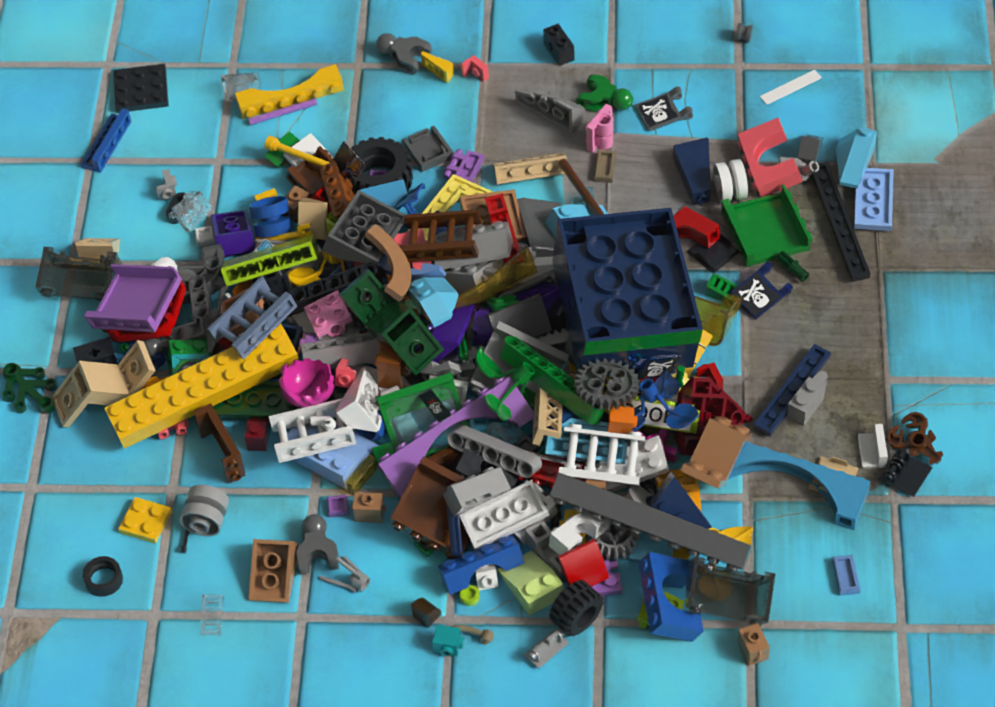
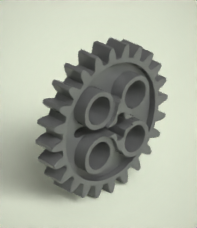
M604 358L603 362L596 359L595 364L589 361L588 366L582 365V370L578 369V374L575 375L574 388L576 389V394H579V399H585V404L591 402L592 408L599 405L600 410L603 406L610 410L611 406H613L617 410L618 405L625 407L626 402L631 404L632 399H636V394L639 393L640 380H638V374H634V369H629L628 364L622 366V361L615 363L614 359H612L610 362H607V359ZM608 373H610V379L608 380L607 392L606 395H603L604 389L606 387Z

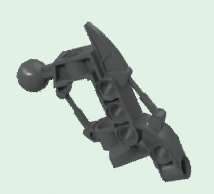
M220 243L202 249L205 266L177 267L178 274L186 286L182 304L191 302L194 322L173 327L171 335L166 338L142 340L151 359L161 356L163 350L167 349L169 340L207 339L208 351L210 354H213L218 342L213 339L208 328L221 316V304L224 300L225 291L229 288L226 286L221 272L225 255ZM220 290L217 310H213L211 295Z

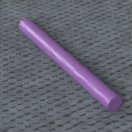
M316 98L249 118L248 121L250 125L315 106L317 101Z

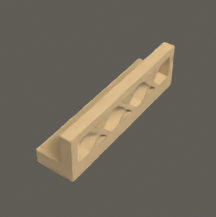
M556 153L493 163L496 184L565 174L558 163L561 159L567 160L564 153Z
M539 387L534 399L532 444L540 446L544 435L560 439L562 434V404ZM551 414L555 419L550 418L548 415ZM551 426V427L554 428L555 430H552V429H549V428H546V427Z

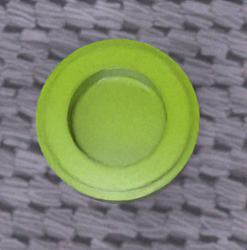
M469 585L468 588L459 592L461 603L465 606L476 605L480 600L478 588Z

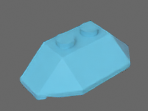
M423 277L414 280L407 291L408 298L434 328L452 318V311L455 308L459 295L444 277Z
M570 418L562 424L560 439L547 437L545 454L567 460L570 433H566L564 427H569L570 424L581 425V429L607 432L608 423L600 422L598 425H592L583 419ZM578 434L575 461L587 462L590 435ZM598 436L595 463L607 465L610 438ZM618 439L615 464H625L628 444L623 439Z

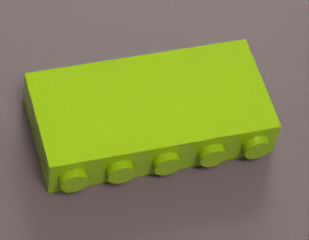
M314 234L226 260L221 267V272L226 286H230L316 260L319 249Z

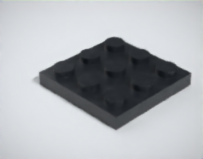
M165 63L113 70L116 113H120L122 108L130 112L169 107Z

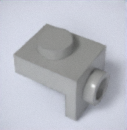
M169 169L162 171L165 184L156 187L160 201L176 195L175 175L171 176Z

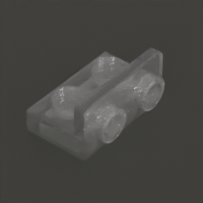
M189 191L183 196L182 201L172 208L168 216L176 218L186 232H191L212 209V206L201 191Z

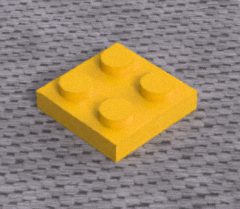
M134 497L118 529L119 533L156 544L172 513V509L169 506Z

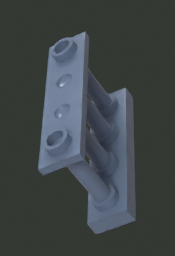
M261 276L208 328V331L216 342L222 337L233 342L234 350L244 360L297 305L288 292H285L280 297L271 293L268 284ZM263 297L273 302L267 310L256 305ZM250 310L260 316L253 324L242 318ZM236 323L247 329L240 337L229 331Z

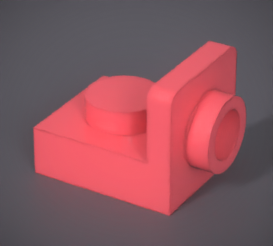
M475 55L466 59L461 64L462 76L466 77L473 73L475 77L480 78L483 82L489 78L488 66Z
M341 358L336 368L335 386L350 388L355 380L356 371L348 367L349 359Z

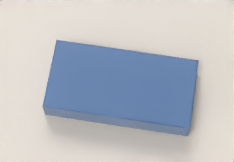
M853 555L832 557L839 596L860 594Z

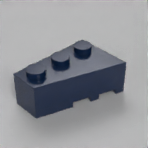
M671 471L649 501V507L704 528H711L712 526Z

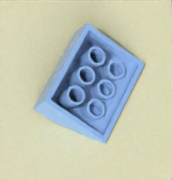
M311 423L305 424L307 436L319 433L318 426H311ZM298 426L293 427L287 433L288 441L300 438ZM354 432L355 445L292 461L347 489L373 458L372 448L380 445Z

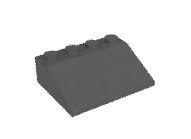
M358 190L328 234L322 251L341 260L362 263L371 262L377 265L384 253L365 237L366 232L376 224L394 240L405 223V214Z

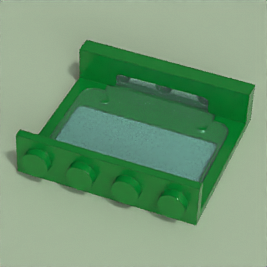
M452 373L377 397V402L395 453L397 452L396 447L404 442L408 445L414 441L412 439L414 435L420 431L426 433L430 430L428 426L437 421L419 395L432 389L449 412L454 409L458 412L463 408ZM467 420L456 423L444 430L434 440L425 457L429 458L433 454L449 447L448 435L461 425L469 427Z

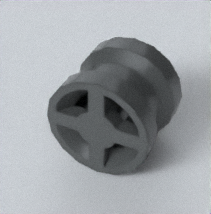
M738 23L735 40L743 39L746 42H750L753 25L744 26L743 23Z

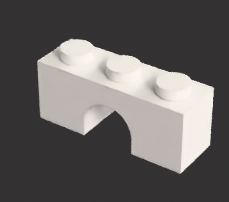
M584 511V513L579 512L574 517H569L559 528L556 527L551 531L549 547L559 555H562L582 544L583 537L579 533L588 534L593 539H596L609 529L610 520L603 518V521L591 517L592 513Z

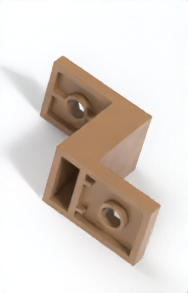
M716 416V418H709L690 462L684 463L681 471L715 488L725 486L745 442H749L753 434L749 433L750 429L743 425H732V420L726 417Z

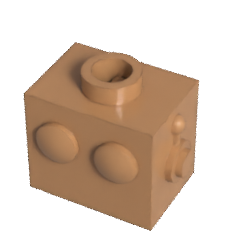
M294 186L286 195L290 210L284 214L291 215L292 221L298 223V202L302 198L311 199L309 192Z
M355 492L354 501L352 502L355 522L383 523L384 512H386L383 493Z
M759 623L739 629L738 643L748 665L768 660L770 647Z

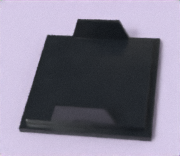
M720 233V239L709 249L697 243L687 253L711 272L715 273L739 254L740 251L733 247L730 240Z

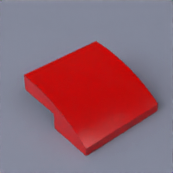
M595 539L558 556L561 570L566 576L568 586L577 580H583L592 587L609 578L604 559Z

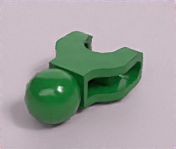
M591 74L586 82L589 90L593 92H582L576 99V104L581 105L586 111L597 112L606 104L614 106V108L620 111L627 110L632 106L634 98L629 90L625 88L617 89V86L610 84L605 76Z

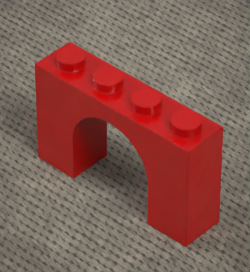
M686 206L675 213L674 220L679 238L692 239L708 249L720 239L719 224Z

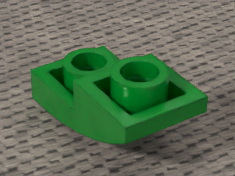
M289 131L279 141L281 144L293 147L301 140ZM279 150L268 151L264 155L278 168L286 161V158L283 156L284 152Z

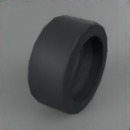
M100 556L94 558L83 569L82 576L86 588L93 595H111L122 585L123 575L119 563L111 557ZM109 568L115 573L113 579L108 583L95 584L91 581L92 575L100 569Z

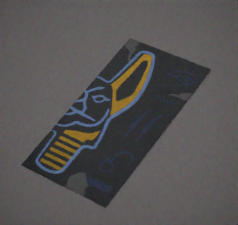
M343 141L333 160L337 162L339 172L345 179L346 176H349L350 181L352 179L356 180L365 164Z

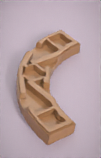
M375 224L366 232L365 237L388 257L387 262L392 272V277L384 291L400 302L411 284L410 265L399 245L390 235Z

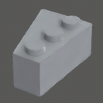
M490 467L484 470L483 474L478 476L472 475L466 478L465 481L457 482L447 487V491L443 496L453 517L511 489L501 467L496 469Z

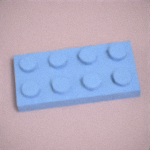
M866 168L858 188H855L854 229L891 231L893 169Z

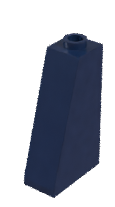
M708 137L673 145V159L692 205L709 202L711 182Z

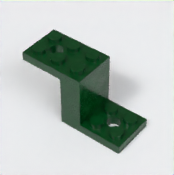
M366 269L339 296L374 338L389 345L411 373L416 376L444 349L411 307L393 299L384 291L385 288L369 269ZM369 292V299L363 302V293ZM420 343V351L414 353V345Z

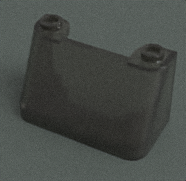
M53 247L43 248L35 286L43 297L96 299L101 302L115 276L114 271L110 267L111 264H122L117 252L107 251L106 258L104 255H100V259L70 257L66 256L64 252H60L59 255L53 252Z
M695 556L688 562L685 608L689 609L691 614L700 615L702 612L749 622L750 626L759 623L761 627L762 624L769 622L776 574L765 572L762 575L757 574L755 571L748 573L739 570L734 572L725 567L715 566L712 562L705 564V558Z

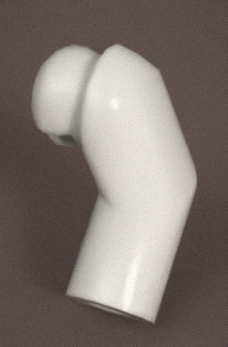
M311 416V426H322L327 431L334 430L336 427V422L331 416Z

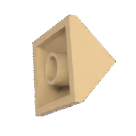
M302 198L298 202V225L310 223L311 227L305 229V231L312 230L315 239L325 240L327 238V202Z
M83 238L75 242L79 259L84 261L104 260V262H117L120 238Z

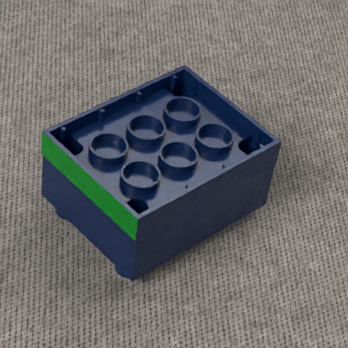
M662 208L558 219L552 262L577 374L578 369L582 370V365L588 366L589 361L595 364L596 359L603 362L604 358L607 359V362H610L612 359H614L615 363L622 361V366L628 364L629 369H634V374L641 369L646 357L677 356L676 358L679 359H677L678 361L672 367L670 373L677 372L678 366H684L685 368L694 367L703 327L672 209Z

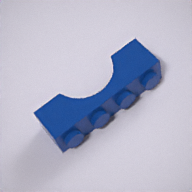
M510 535L502 537L491 544H485L472 552H466L453 560H447L443 564L438 565V570L444 587L451 595L468 588L472 575L482 566L495 564L508 571L525 563L519 543Z

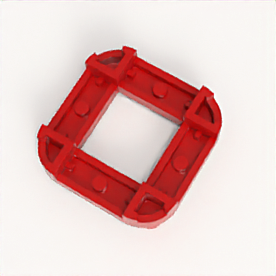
M181 280L156 332L104 330L113 342L170 336L186 292L185 284Z

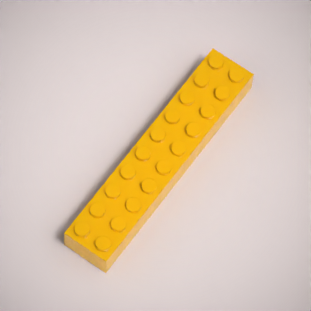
M279 324L244 360L238 356L233 347H230L104 409L125 449L194 416L193 411L210 403L212 406L219 404L281 374V368L284 364L288 363L287 367H289L293 360H299V357L282 324Z

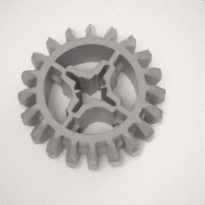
M610 524L609 529L597 537L595 541L602 557L605 556L606 560L614 558L617 561L618 557L625 560L626 554L630 556L633 553L632 547L637 548L638 544L634 540L639 541V535L630 532V527L623 525L622 528ZM586 535L587 542L593 539L590 535Z

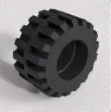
M577 580L567 586L557 596L550 609L549 618L568 636H576L586 630L598 617L604 603V598L587 582Z

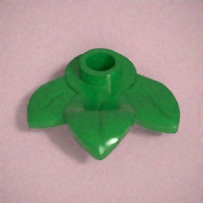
M503 295L499 298L487 300V304L491 306V311H497L519 301L516 300L517 296Z

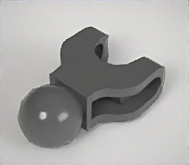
M384 33L376 41V47L380 53L390 55V59L396 62L400 71L411 75L416 74L419 70L418 62L413 57H421L422 51L429 54L432 52L430 43L419 37H398L396 39L394 35Z
M318 514L307 516L303 520L301 527L305 539L297 549L300 574H309L310 563L317 558L327 560L331 570L339 569V562L336 560L339 557L337 546L325 535L327 530L326 521Z

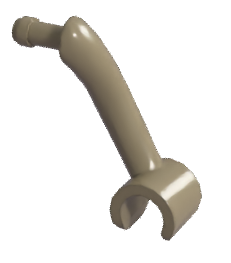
M453 625V627L461 628V632L481 636L479 641L483 645L493 640L494 633L491 630L485 629L482 631L468 625Z

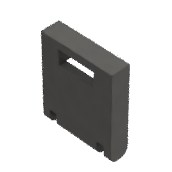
M435 126L430 127L432 135L428 128L408 136L409 142L406 138L402 139L404 147L422 172L450 160L451 155L454 153Z

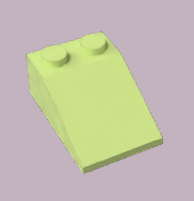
M532 550L522 555L525 564L505 571L502 567L497 569L499 575L529 616L554 603L557 596L564 590V584L553 569Z

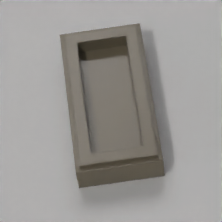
M598 150L594 182L613 183L616 151Z

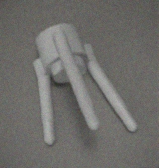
M346 556L342 557L343 560L340 557H337L336 560L352 573L349 578L351 585L328 577H319L320 580L350 589L354 593L357 590L364 591L371 580L369 576L364 574Z

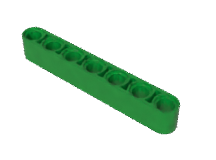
M505 337L500 357L513 368L515 366L518 368L523 362H527L535 370V374L530 378L533 383L585 422L592 425H598L601 422L605 406L600 410L599 405L592 408L591 402L585 404V399L580 400L579 394H576L574 379L517 337Z

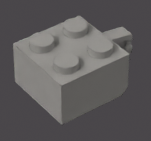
M496 260L450 268L446 271L445 279L458 294L477 295L491 283L500 281L501 276Z

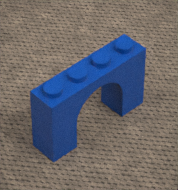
M648 552L638 562V569L640 571L651 634L694 641L704 632L700 613L676 608L667 600L662 588V584L683 588L691 581L693 573L690 560Z

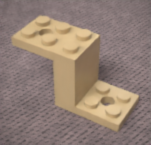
M137 340L118 365L79 361L52 395L63 427L69 428L87 404L111 405L142 389L155 372L144 341Z

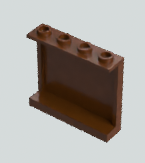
M423 456L388 523L392 525L391 527L398 532L404 531L409 534L411 539L428 544L427 547L431 550H439L445 553V556L450 560L460 557L451 555L447 503L443 494L447 491L448 486L465 481V478ZM460 518L462 556L471 539Z

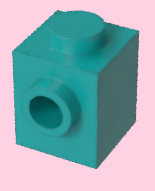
M436 625L432 641L433 652L447 657L458 656L459 649H463L465 642L461 628Z

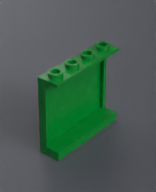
M785 184L782 185L781 192L742 203L731 205L729 199L722 200L721 213L746 267L775 260L781 251H785L790 256L810 250V243L813 241L810 231L807 232L805 220L800 217L798 206L793 203L791 191H787Z

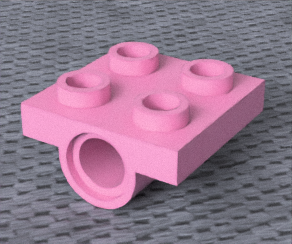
M606 104L597 111L593 120L587 123L585 127L587 151L594 153L597 148L605 150L612 147V106Z
M338 290L304 307L318 338L326 334L329 337H338L344 333L345 324L353 321L344 301L339 296Z

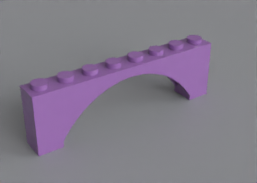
M504 377L493 383L495 385L494 388L491 390L485 388L477 394L479 398L474 401L470 398L461 404L463 407L458 412L455 409L450 411L452 416L446 418L441 423L435 421L428 426L429 431L426 433L420 431L412 437L414 441L408 445L406 442L395 448L397 450L396 453L393 455L387 453L379 459L381 463L377 467L399 500L419 461L423 456H426L434 440L444 430L456 423L475 418L504 421L486 405L484 397L487 394H492L500 401L514 384L510 377L506 380ZM515 387L503 401V404L511 410V418L505 422L515 425L518 429L534 418V412L518 388Z

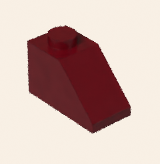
M249 419L247 421L244 436L247 450L267 451L271 428L269 419Z

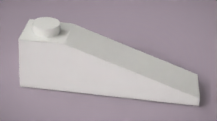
M366 367L361 369L339 403L336 413L339 420L347 426L352 425V428L377 432L380 430L382 422L381 416L377 413L380 409L376 397L379 396L377 380Z

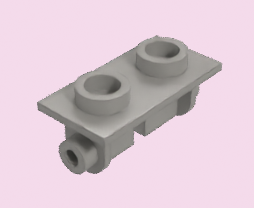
M560 628L558 630L554 629L524 656L539 669L568 645L569 642L563 637L564 632Z

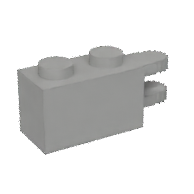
M820 371L813 379L807 378L788 403V418L803 426L806 424L824 400L828 379L826 372Z

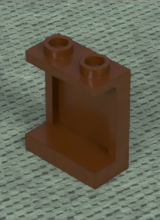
M321 146L317 147L316 152L312 155L328 162L333 160L330 153ZM303 161L297 167L292 165L287 169L286 179L293 186L309 192L311 198L324 185L320 173L321 166Z

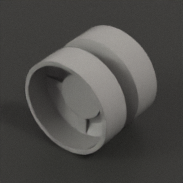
M192 486L189 489L185 501L186 505H184L179 519L180 524L186 530L200 536H215L219 534L224 521L223 516H225L229 505L228 496L223 491L212 486Z

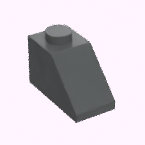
M808 134L803 135L797 158H802L801 161L805 163L816 161L824 138Z

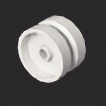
M741 159L730 160L728 166L725 162L714 163L713 179L720 203L725 199L731 201L733 196L736 200L747 199V177Z

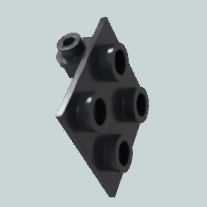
M903 447V449L895 452L878 480L914 497L933 467L910 457V450Z

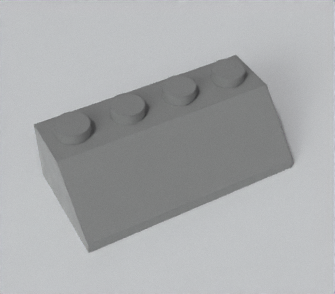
M497 221L491 225H477L473 227L472 240L476 242L479 251L478 258L436 260L435 265H440L444 270L510 257L513 239L508 222L502 223V221ZM465 228L457 229L454 232L453 241H464ZM447 232L438 233L435 237V243L446 242Z

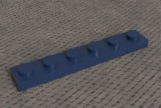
M814 344L755 421L753 428L771 437L786 417L788 403L807 378L813 379L830 358L831 352Z

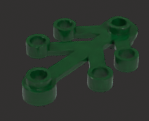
M16 363L5 365L3 376L7 382L5 391L2 393L4 401L12 402L15 399L13 387L16 381L19 384L17 400L14 403V409L17 413H24L27 409L25 405L26 392L38 403L41 412L51 413L55 407L53 399L49 396H42L34 387L54 391L57 388L55 379L42 380L46 376L42 367L21 369ZM22 376H34L36 380H25Z

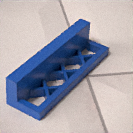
M122 108L118 115L111 113L82 161L81 168L99 173L102 172L131 123L129 110Z

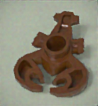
M912 412L903 418L902 424L912 421V423L906 425L907 428L919 429L909 432L906 441H904L902 429L899 435H896L897 430L900 428L899 425L894 426L889 431L887 438L893 449L911 448L909 449L910 455L916 457L921 453L929 458L928 463L930 465L934 463L937 465L942 461V451L936 452L931 444L936 440V436L932 430H929L927 435L925 434L928 428V419L922 413Z

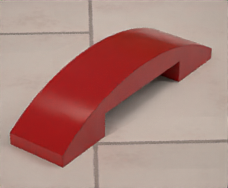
M503 193L485 198L491 223L502 221V223L508 222L513 245L510 257L503 258L505 267L523 262Z

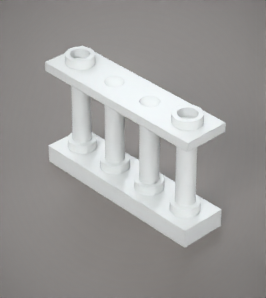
M342 398L269 416L273 432H279L280 443L274 444L279 463L356 444L352 425L346 426L345 423L339 420L336 413ZM311 416H331L332 418L336 417L338 429L327 431L322 426H318V434L307 436L305 424L311 423ZM298 426L300 438L288 441L286 429Z
M570 424L569 427H564V431L570 433L567 464H564V467H559V473L579 479L640 485V477L636 476L635 473L638 441L645 442V437L641 436L640 432L630 431L628 435L581 429V425ZM578 434L590 435L587 466H584V470L576 469L577 465H575ZM598 436L610 438L607 469H604V472H597L595 468ZM618 439L630 440L627 471H624V475L616 474L615 470Z

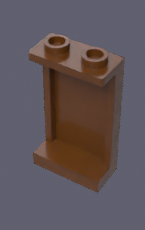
M210 403L193 411L200 437L203 439L213 434L226 456L221 462L227 483L238 481L246 476L241 454L212 404Z

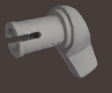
M780 157L779 163L789 160L791 158ZM794 158L803 181H807L811 174L819 170V165L816 161H811L806 165L801 160Z

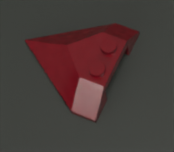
M691 377L678 392L676 406L687 403L694 405L700 411L696 434L673 431L680 454L693 455L709 418L723 416L732 420V425H742L745 422H750L753 418L746 414L711 378Z

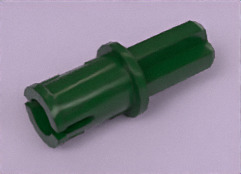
M781 251L777 255V260L787 268V272H791L800 282H804L809 277V272L799 265V261L792 259L785 251Z

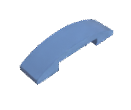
M382 257L377 266L392 277L387 257ZM423 263L421 270L410 268L411 282L423 277H446V272L440 265Z

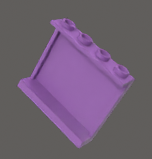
M111 264L110 267L114 271L115 276L97 310L86 311L84 318L92 329L156 332L182 280L177 270L171 266Z

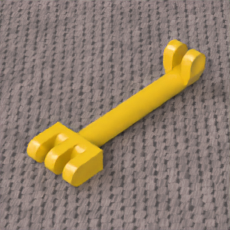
M310 223L299 224L297 226L298 231L264 238L256 236L255 244L256 239L287 241L312 235L313 231H305V229L311 227Z

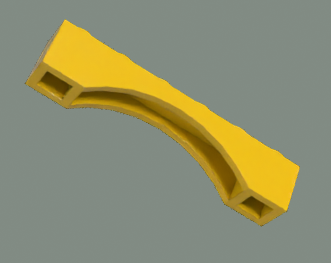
M335 64L320 68L307 81L292 88L276 91L250 88L236 92L235 96L242 119H246L310 99L344 91L342 77Z

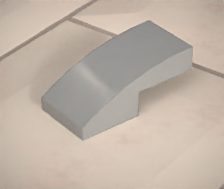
M431 361L419 373L438 377L448 373L456 375L461 373L460 365L451 361L442 364Z

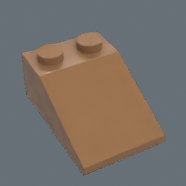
M253 539L248 600L289 603L297 565L298 543L294 541Z

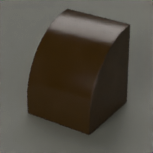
M423 597L411 604L413 617L427 628L442 615L439 608Z

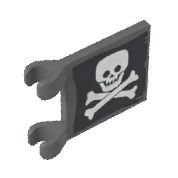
M674 87L668 93L635 104L649 132L679 120L693 118V110L690 106L685 107L679 112L673 100L682 98L680 87Z

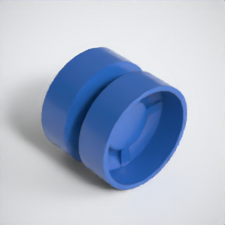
M286 196L268 197L257 200L249 205L252 218L260 219L253 224L257 237L277 236L287 233L294 228L291 215L284 214L290 210Z

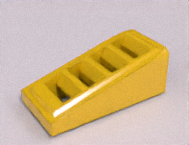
M421 52L422 66L448 83L454 75L453 63L429 53Z

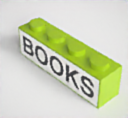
M636 396V399H632L631 404L626 402L625 407H636L641 410V400H638V396ZM645 400V413L643 416L646 421L643 426L696 434L699 416L693 423L684 428L672 429L666 423V418L670 413H668L661 403H656L657 401L649 403ZM665 401L668 407L674 411L676 402Z

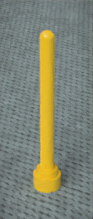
M268 136L264 144V148L269 151L279 150L321 167L330 163L281 144L273 136Z

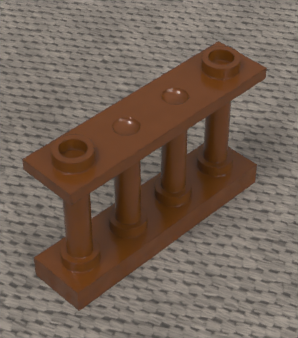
M469 209L464 211L404 215L407 228L410 229L409 244L400 245V248L408 262L478 258L479 251L475 240H472L473 225L481 224L482 222L478 210ZM466 225L464 241H453L455 226ZM436 227H447L446 242L435 243ZM429 228L426 244H416L418 229Z

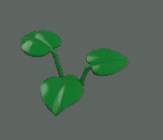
M481 347L475 356L478 368L489 378L496 377L500 379L513 373L512 380L514 381V384L500 401L494 395L487 394L484 397L486 405L493 412L497 413L498 417L502 420H509L511 418V410L503 404V401L517 385H520V393L530 408L534 410L536 393L526 387L527 383L531 380L530 378L535 374L534 368L527 362H523L518 368L515 366L512 370L502 374L501 369L483 352Z

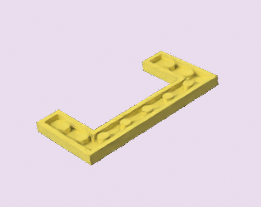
M453 174L422 214L449 212L460 196L490 193L493 191ZM422 228L427 243L429 228Z

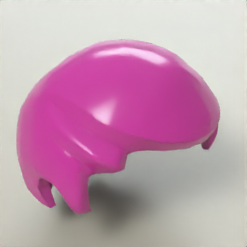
M305 358L303 361L293 360L289 367H287L288 363L282 366V377L279 378V385L284 398L290 404L298 408H305L324 403L331 396L334 390V376L331 375L329 364H324L320 359L313 361Z

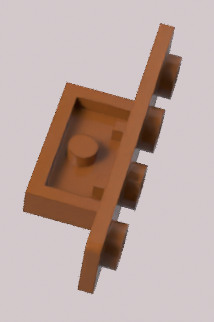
M333 160L322 167L320 173L333 217L337 219L341 217L355 194L351 189L353 188L351 181L348 178L345 179L340 174L337 162Z

